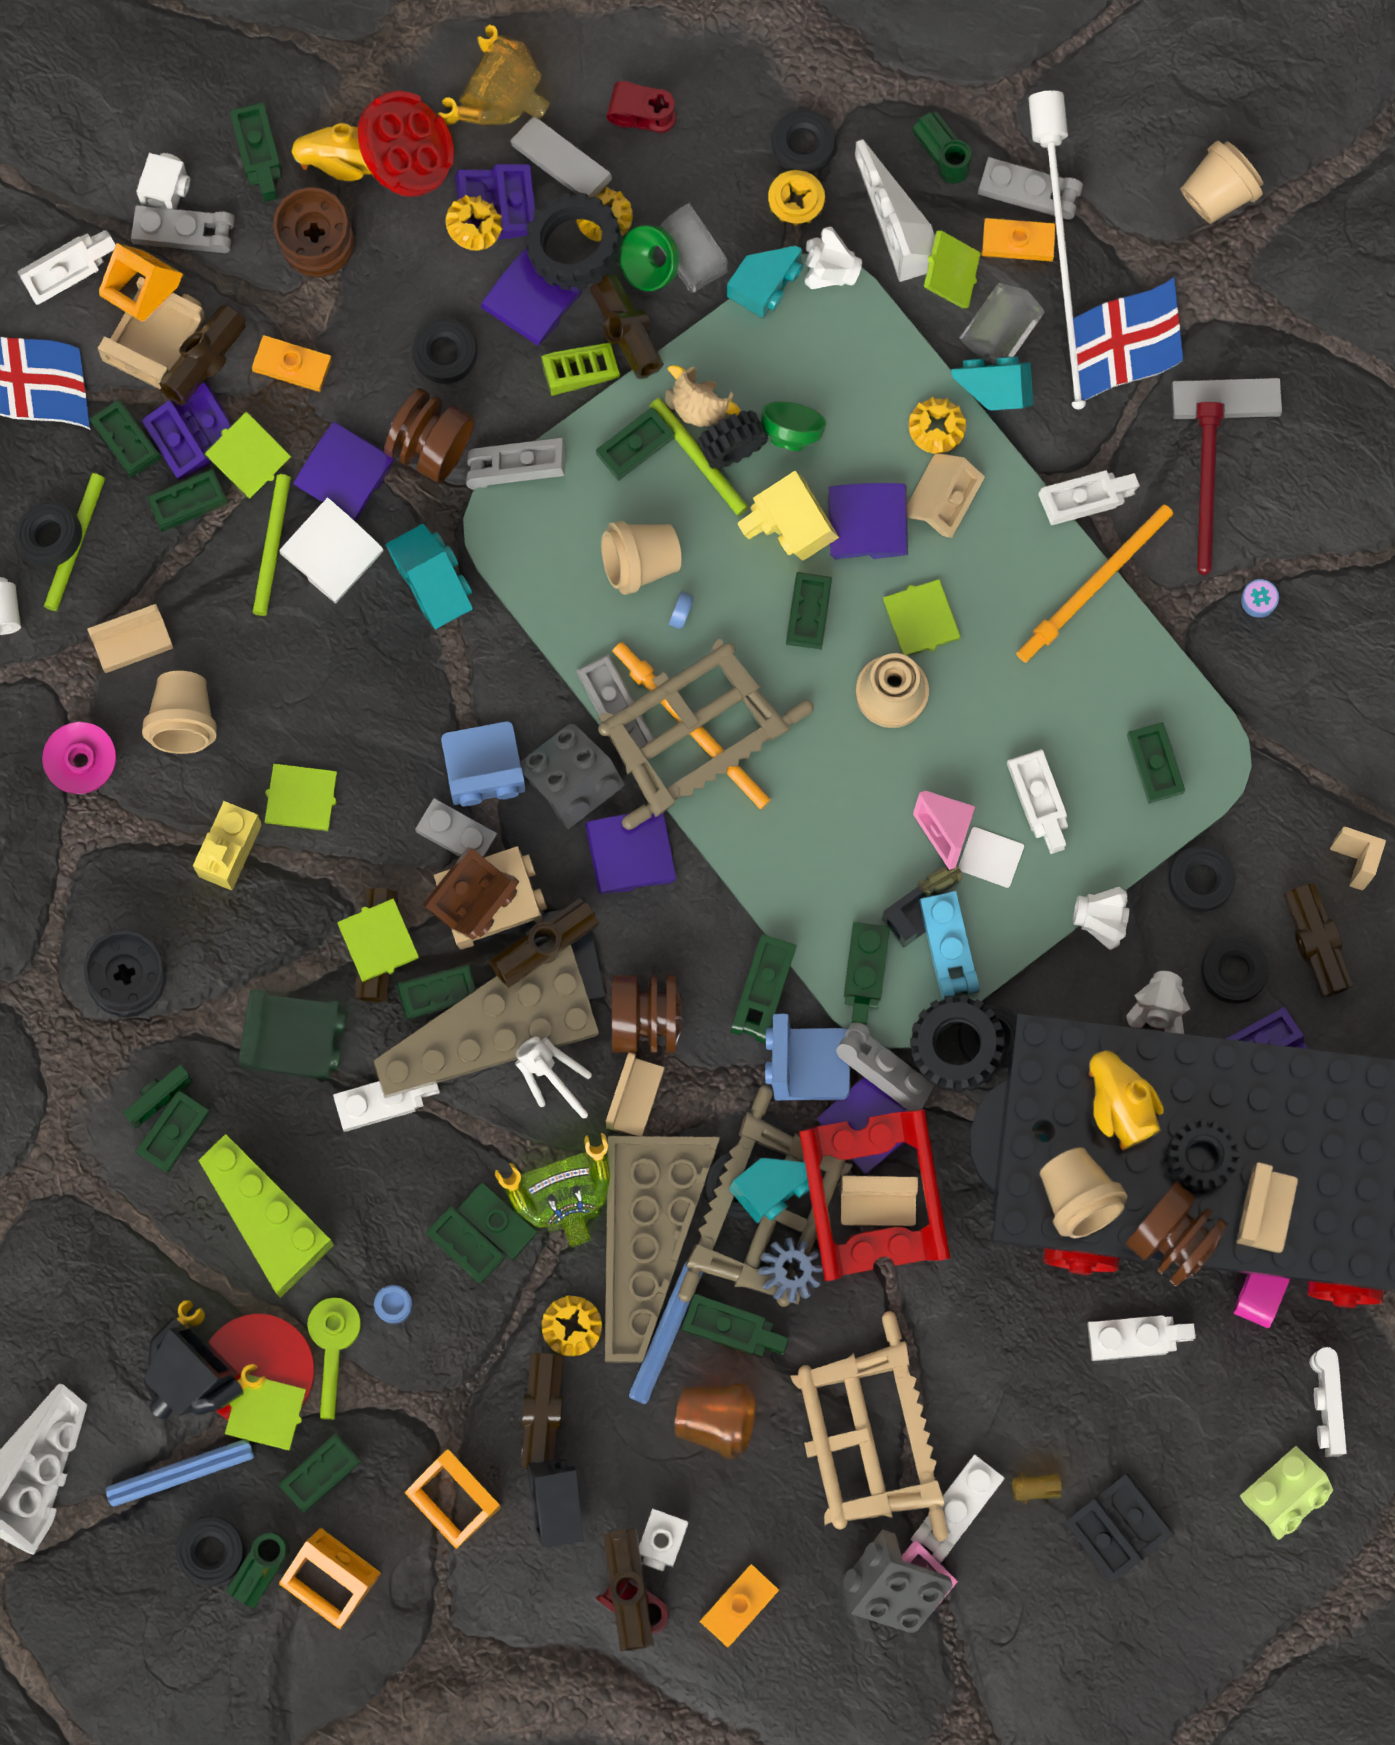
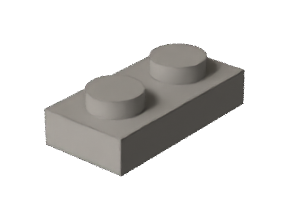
M435 798L415 829L416 833L459 857L467 847L473 848L482 857H486L498 837L496 832Z

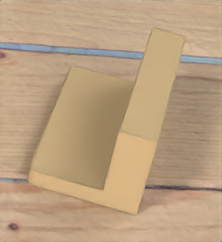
M935 454L907 504V518L926 521L940 535L952 538L985 476L964 457Z
M157 604L88 628L89 635L94 643L105 673L173 649Z
M1343 827L1333 840L1330 850L1357 859L1349 886L1363 891L1376 875L1386 840Z
M628 1053L606 1119L607 1129L628 1136H643L665 1067L637 1059L635 1053Z
M1257 1163L1251 1171L1236 1243L1280 1253L1283 1251L1298 1179L1293 1176L1272 1172L1273 1166Z
M842 1176L841 1224L843 1226H915L918 1177Z

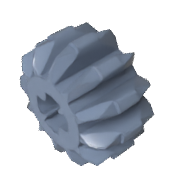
M787 1238L784 1242V1249L778 1242L771 1244V1250L775 1256L769 1253L762 1254L761 1259L769 1264L770 1267L758 1269V1274L770 1276L771 1280L764 1282L762 1287L764 1290H767L775 1285L777 1288L773 1294L774 1299L779 1300L786 1290L788 1302L794 1303L797 1299V1292L804 1299L810 1297L807 1285L813 1288L819 1287L820 1281L811 1276V1274L823 1272V1266L811 1265L810 1261L816 1259L819 1254L817 1251H814L806 1256L804 1254L808 1247L806 1241L800 1242L795 1250L793 1238ZM794 1262L796 1264L794 1270L799 1273L798 1277L795 1275L787 1279L785 1277L787 1270L783 1268V1263L787 1265Z

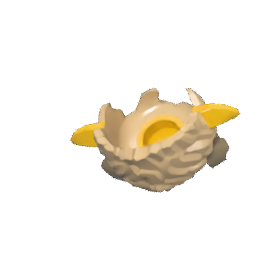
M672 365L667 368L676 381L673 389L666 390L665 402L671 410L677 411L682 421L698 427H710L712 424L717 425L719 420L726 419L728 415L734 413L738 415L741 412L737 404L733 402L732 391L728 398L721 399L713 392V389L717 386V383L714 381H706L701 384L694 382L696 379V367H690L688 370H685L681 366Z

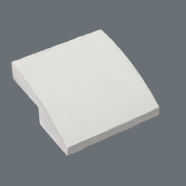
M327 497L279 551L284 558L308 577L309 582L334 603H337L384 550L363 528Z

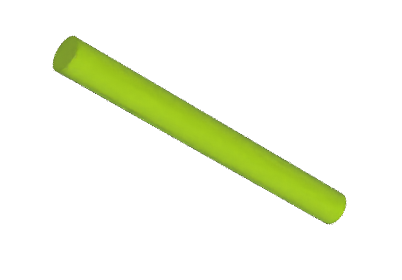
M661 398L654 400L649 407H653L675 433L676 441L737 516L743 514L749 508L723 474L716 467L712 469L709 466L700 446Z
M93 473L90 477L77 513L82 527V539L75 554L57 567L44 603V607L49 610L57 611L105 482V478L101 475Z
M278 474L276 477L253 607V614L266 616L268 612L291 481L290 476Z

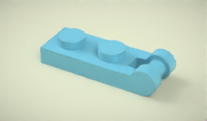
M956 891L920 899L919 905L942 1000H945V996L953 995L954 997V994L967 992L968 995L980 992ZM960 967L963 977L951 979L948 970Z

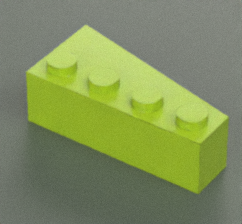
M226 1134L199 1159L201 1166L274 1291L281 1298L334 1246L333 1242Z

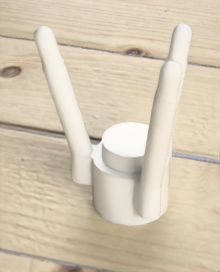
M533 1037L523 1043L516 1052L518 1060L515 1065L523 1073L538 1105L544 1107L546 1103L532 1073H535L537 1076L545 1074L573 1109L582 1118H587L588 1113L551 1069L555 1063L552 1057H556L587 1079L592 1077V1073L556 1048L547 1037L542 1040L539 1037Z

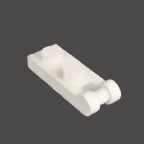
M1324 1347L1312 1354L1310 1358V1366L1313 1371L1318 1373L1319 1387L1314 1388L1315 1409L1321 1410L1322 1425L1317 1427V1440L1319 1448H1325V1457H1337L1347 1453L1339 1361L1335 1350Z
M974 1455L943 1495L945 1506L940 1507L944 1511L949 1532L948 1538L944 1541L935 1539L931 1532L932 1527L928 1515L910 1540L913 1542L916 1540L918 1543L923 1544L933 1552L932 1556L941 1563L1005 1478Z

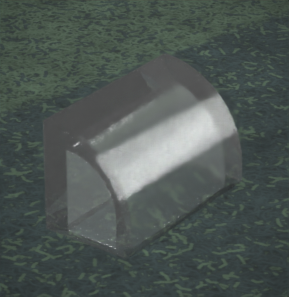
M690 203L678 209L659 226L673 237L679 251L677 274L691 294L727 273V258ZM660 247L661 250L663 251V253H664L665 256H666V253H665L664 249H663L662 247Z
M998 283L959 339L983 359L997 364V358L1011 357L1016 354L1045 312L1028 290Z

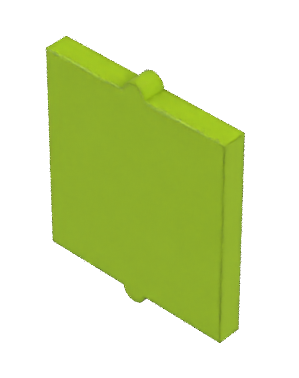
M936 231L932 252L928 256L929 265L924 287L963 309L969 308L973 285L977 283L975 276L981 253L943 231Z
M247 412L229 429H223L221 431L222 436L204 453L249 499L267 481H273L274 473L291 457Z
M939 579L917 587L909 585L907 590L883 597L885 608L903 655L910 656L928 649L933 652L937 646L960 639L958 628Z
M273 764L270 789H267L265 792L268 797L265 823L329 831L332 806H335L337 803L336 798H334L337 771Z
M394 898L370 909L363 907L362 912L337 922L362 982L385 972L392 974L395 968L419 958Z
M247 1375L248 1382H256L260 1378ZM268 1379L258 1389L245 1388L243 1390L244 1394L230 1403L232 1410L225 1434L290 1451L296 1426L302 1422L299 1415L306 1389Z

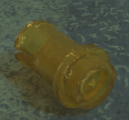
M1023 1473L1019 1474V1478L1012 1479L1014 1501H1021L1022 1504H1027L1028 1500L1061 1498L1059 1474L1026 1477Z

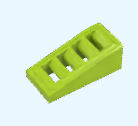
M610 343L558 351L541 356L542 367L551 396L620 378ZM603 355L607 370L600 371L596 356ZM583 360H590L593 373H586ZM576 362L579 375L575 376L572 375L569 365ZM556 367H563L564 378L558 377Z

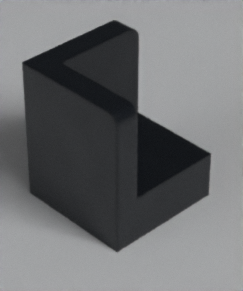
M920 887L915 888L883 911L882 920L890 927V931L903 948L926 932L919 905V900L922 899L924 893Z

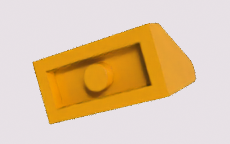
M116 243L99 289V295L139 321H145L176 290L183 273L144 250ZM139 272L146 278L136 302L119 291Z
M449 1449L405 1492L410 1500L455 1549L459 1548L501 1508L496 1500ZM443 1468L483 1510L462 1532L422 1490Z
M320 1528L305 1542L279 1584L340 1630L375 1584L381 1572ZM307 1559L354 1593L342 1612L295 1577Z

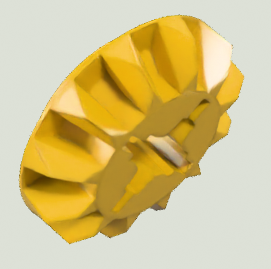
M791 170L782 173L772 182L769 188L768 200L771 212H774L781 222L786 221L797 226L799 223L805 222L810 224L812 219L821 213L825 201V193L822 184L815 176L805 171ZM790 188L798 196L806 195L802 198L803 209L797 206L795 202L786 203L790 200Z
M606 186L596 197L602 200L604 206L612 205L611 210L623 236L629 230L632 223L633 214L630 201L623 196L621 191L616 192ZM576 219L579 229L586 237L601 242L602 230L596 223L585 219Z
M465 195L461 199L454 201L448 209L446 228L451 238L461 247L469 250H483L489 248L497 241L502 231L500 225L501 215L494 209V203L482 200L481 195L477 197ZM471 214L476 219L485 220L480 224L479 231L474 224L464 223L468 221Z
M932 396L929 400L918 403L910 414L908 428L912 440L922 450L936 454L946 453L953 450L962 441L966 430V419L961 412L960 406L951 403L948 398L936 399ZM929 417H934L936 420L947 417L943 426L946 431L944 432L936 428L928 432L932 422Z
M568 1295L553 1301L543 1315L542 1333L544 1339L551 1349L561 1355L579 1356L585 1354L596 1345L602 1331L600 1314L597 1308L583 1297ZM579 1311L578 1324L587 1330V1333L574 1331L568 1337V1340L565 1341L566 1328L561 1325V1322L556 1320L557 1318L560 1320H570L572 1315Z

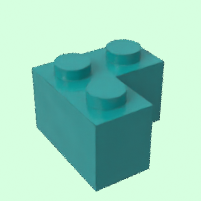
M421 524L385 544L398 572L410 586L423 615L434 629L473 609L467 597L472 594V591L462 574L457 576L453 568L458 565L457 559L450 547L445 546L438 532L431 534L426 526Z

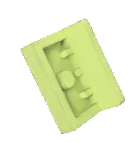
M1295 1446L1244 1491L1240 1497L1268 1525L1272 1535L1277 1540H1280L1284 1535L1294 1532L1301 1524L1302 1519L1313 1509L1323 1506L1333 1492V1488L1326 1473Z

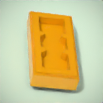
M985 218L982 256L1053 261L1056 224Z
M263 335L252 370L262 375L321 392L332 358L330 355Z
M751 1564L700 1620V1623L728 1648L778 1593L779 1589Z

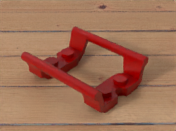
M925 1109L867 1117L866 1125L860 1130H854L847 1121L799 1131L825 1281L840 1279L843 1275L873 1270L875 1261L880 1257H889L895 1266L924 1260L939 1261L951 1258ZM905 1142L917 1149L929 1225L921 1230L914 1231L894 1226L851 1235L845 1243L836 1244L833 1241L820 1167L823 1156L830 1155L839 1160H848L890 1151L896 1143Z

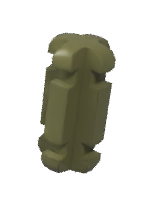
M957 865L956 868L950 870L942 867L929 874L926 878L927 880L920 879L917 885L924 892V898L931 897L933 893L937 895L953 886L954 881L959 883L963 875Z

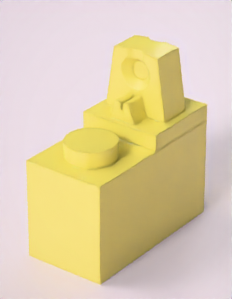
M796 471L753 497L755 504L750 507L752 513L737 523L747 539H751L763 531L766 535L776 532L778 535L782 534L778 537V540L789 556L794 553L802 561L839 538L807 482Z
M223 801L210 832L207 833L193 864L198 877L231 891L233 890L262 826L257 814Z

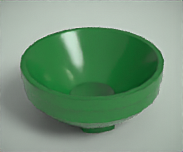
M651 225L639 226L632 229L625 236L623 246L620 247L622 253L620 266L624 276L632 286L643 291H655L672 282L679 268V251L673 237L666 230ZM657 246L662 247L666 253V262L662 267L658 266L653 258V252Z
M776 401L766 404L762 409V427L771 438V442L779 448H785L790 451H802L804 447L819 441L826 428V420L820 413L801 404Z

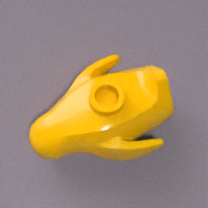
M339 123L333 127H326L303 135L294 141L292 154L303 170H307L309 165H313L328 175L342 181H354L361 179L363 175H372L360 152L358 127Z
M1102 1051L1093 1055L1089 1064V1075L1094 1077L1095 1081L1094 1117L1101 1131L1108 1137H1112L1114 1132L1120 1140V1148L1122 1150L1141 1143L1160 1132L1156 1113L1158 1115L1163 1114V1105L1154 1088L1145 1079L1141 1078L1138 1073L1122 1062L1112 1051Z

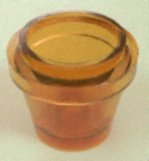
M736 1382L732 1386L684 1387L676 1411V1437L719 1452L722 1458L736 1460L740 1453L744 1454L752 1436L756 1409L754 1393H750L747 1384Z

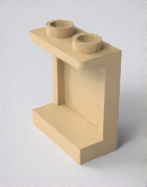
M142 277L136 283L138 292L133 299L136 302L145 281ZM172 293L145 321H139L125 312L112 337L109 339L104 336L97 348L102 361L161 389L160 381L181 356L179 353L180 346L190 335L200 331L206 321L201 303L190 295L182 294L180 297Z
M518 846L484 857L499 871L513 875L519 880V884L515 888L517 889V894L509 905L504 908L501 906L492 917L494 923L484 936H477L472 940L452 930L455 942L460 950L474 946L473 941L531 921H536V923L544 921L541 911L547 910V906L541 889H533L530 877L536 875L531 858L529 854L522 856ZM449 870L434 874L437 885Z

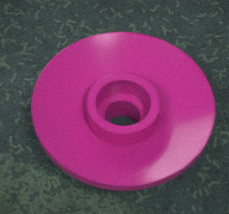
M87 722L66 724L57 729L45 744L42 756L44 771L49 780L65 792L72 794L92 792L103 786L111 777L116 765L115 746L109 735L94 724ZM79 756H86L88 758L87 764L83 767L75 765V760Z

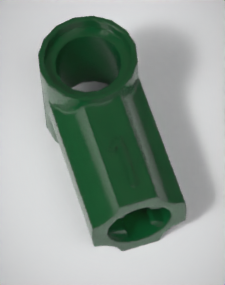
M929 112L921 117L912 127V133L939 167L941 178L951 184L963 182L970 173L971 150L969 145L956 137L938 112ZM952 158H957L961 160L962 163L958 165H952L947 161Z
M276 1532L264 1533L258 1536L226 1592L243 1604L255 1609L280 1566L288 1558L290 1547L287 1539ZM268 1539L275 1540L280 1546L279 1557L274 1561L266 1560L261 1553L262 1544Z

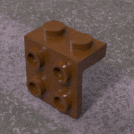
M467 847L422 905L453 931L473 940L477 936H484L494 923L492 917L501 906L504 908L512 902L517 894V889L515 888L519 884V880L513 875L499 871L473 848Z

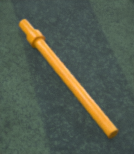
M1163 504L1048 621L1043 620L1033 630L1034 635L1016 652L1019 659L1027 663L1044 645L1049 646L1059 636L1058 631L1173 516V511Z
M624 642L619 643L612 652L631 671L629 675L639 686L643 684L649 691L657 688L652 681L656 677L654 675L655 670L646 660L641 661ZM666 700L660 702L680 723L681 719ZM702 726L690 733L711 758L725 751ZM739 765L727 768V775L760 810L771 801Z

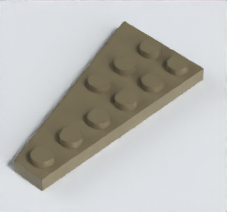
M550 939L539 948L550 949L554 946V943ZM571 945L560 952L553 962L543 964L509 989L496 976L375 1059L374 1067L384 1099L517 1060V1050L523 1043L533 1037H539L541 1040L547 1037L558 1048L598 1036L599 1031Z
M608 1136L605 1363L643 1362L720 1137Z

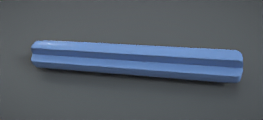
M686 1263L629 1393L631 1399L642 1404H646L650 1398L691 1300L689 1302H682L678 1297L685 1274L690 1269L686 1267Z
M243 1439L110 1485L106 1488V1495L110 1505L118 1506L251 1460L254 1457L250 1442Z

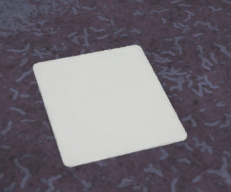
M973 827L958 867L964 873L1009 888L1024 845Z

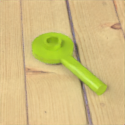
M328 1298L319 1302L312 1309L308 1318V1331L312 1340L325 1350L320 1419H335L340 1351L351 1346L358 1338L361 1330V1320L356 1308L350 1302L341 1298Z

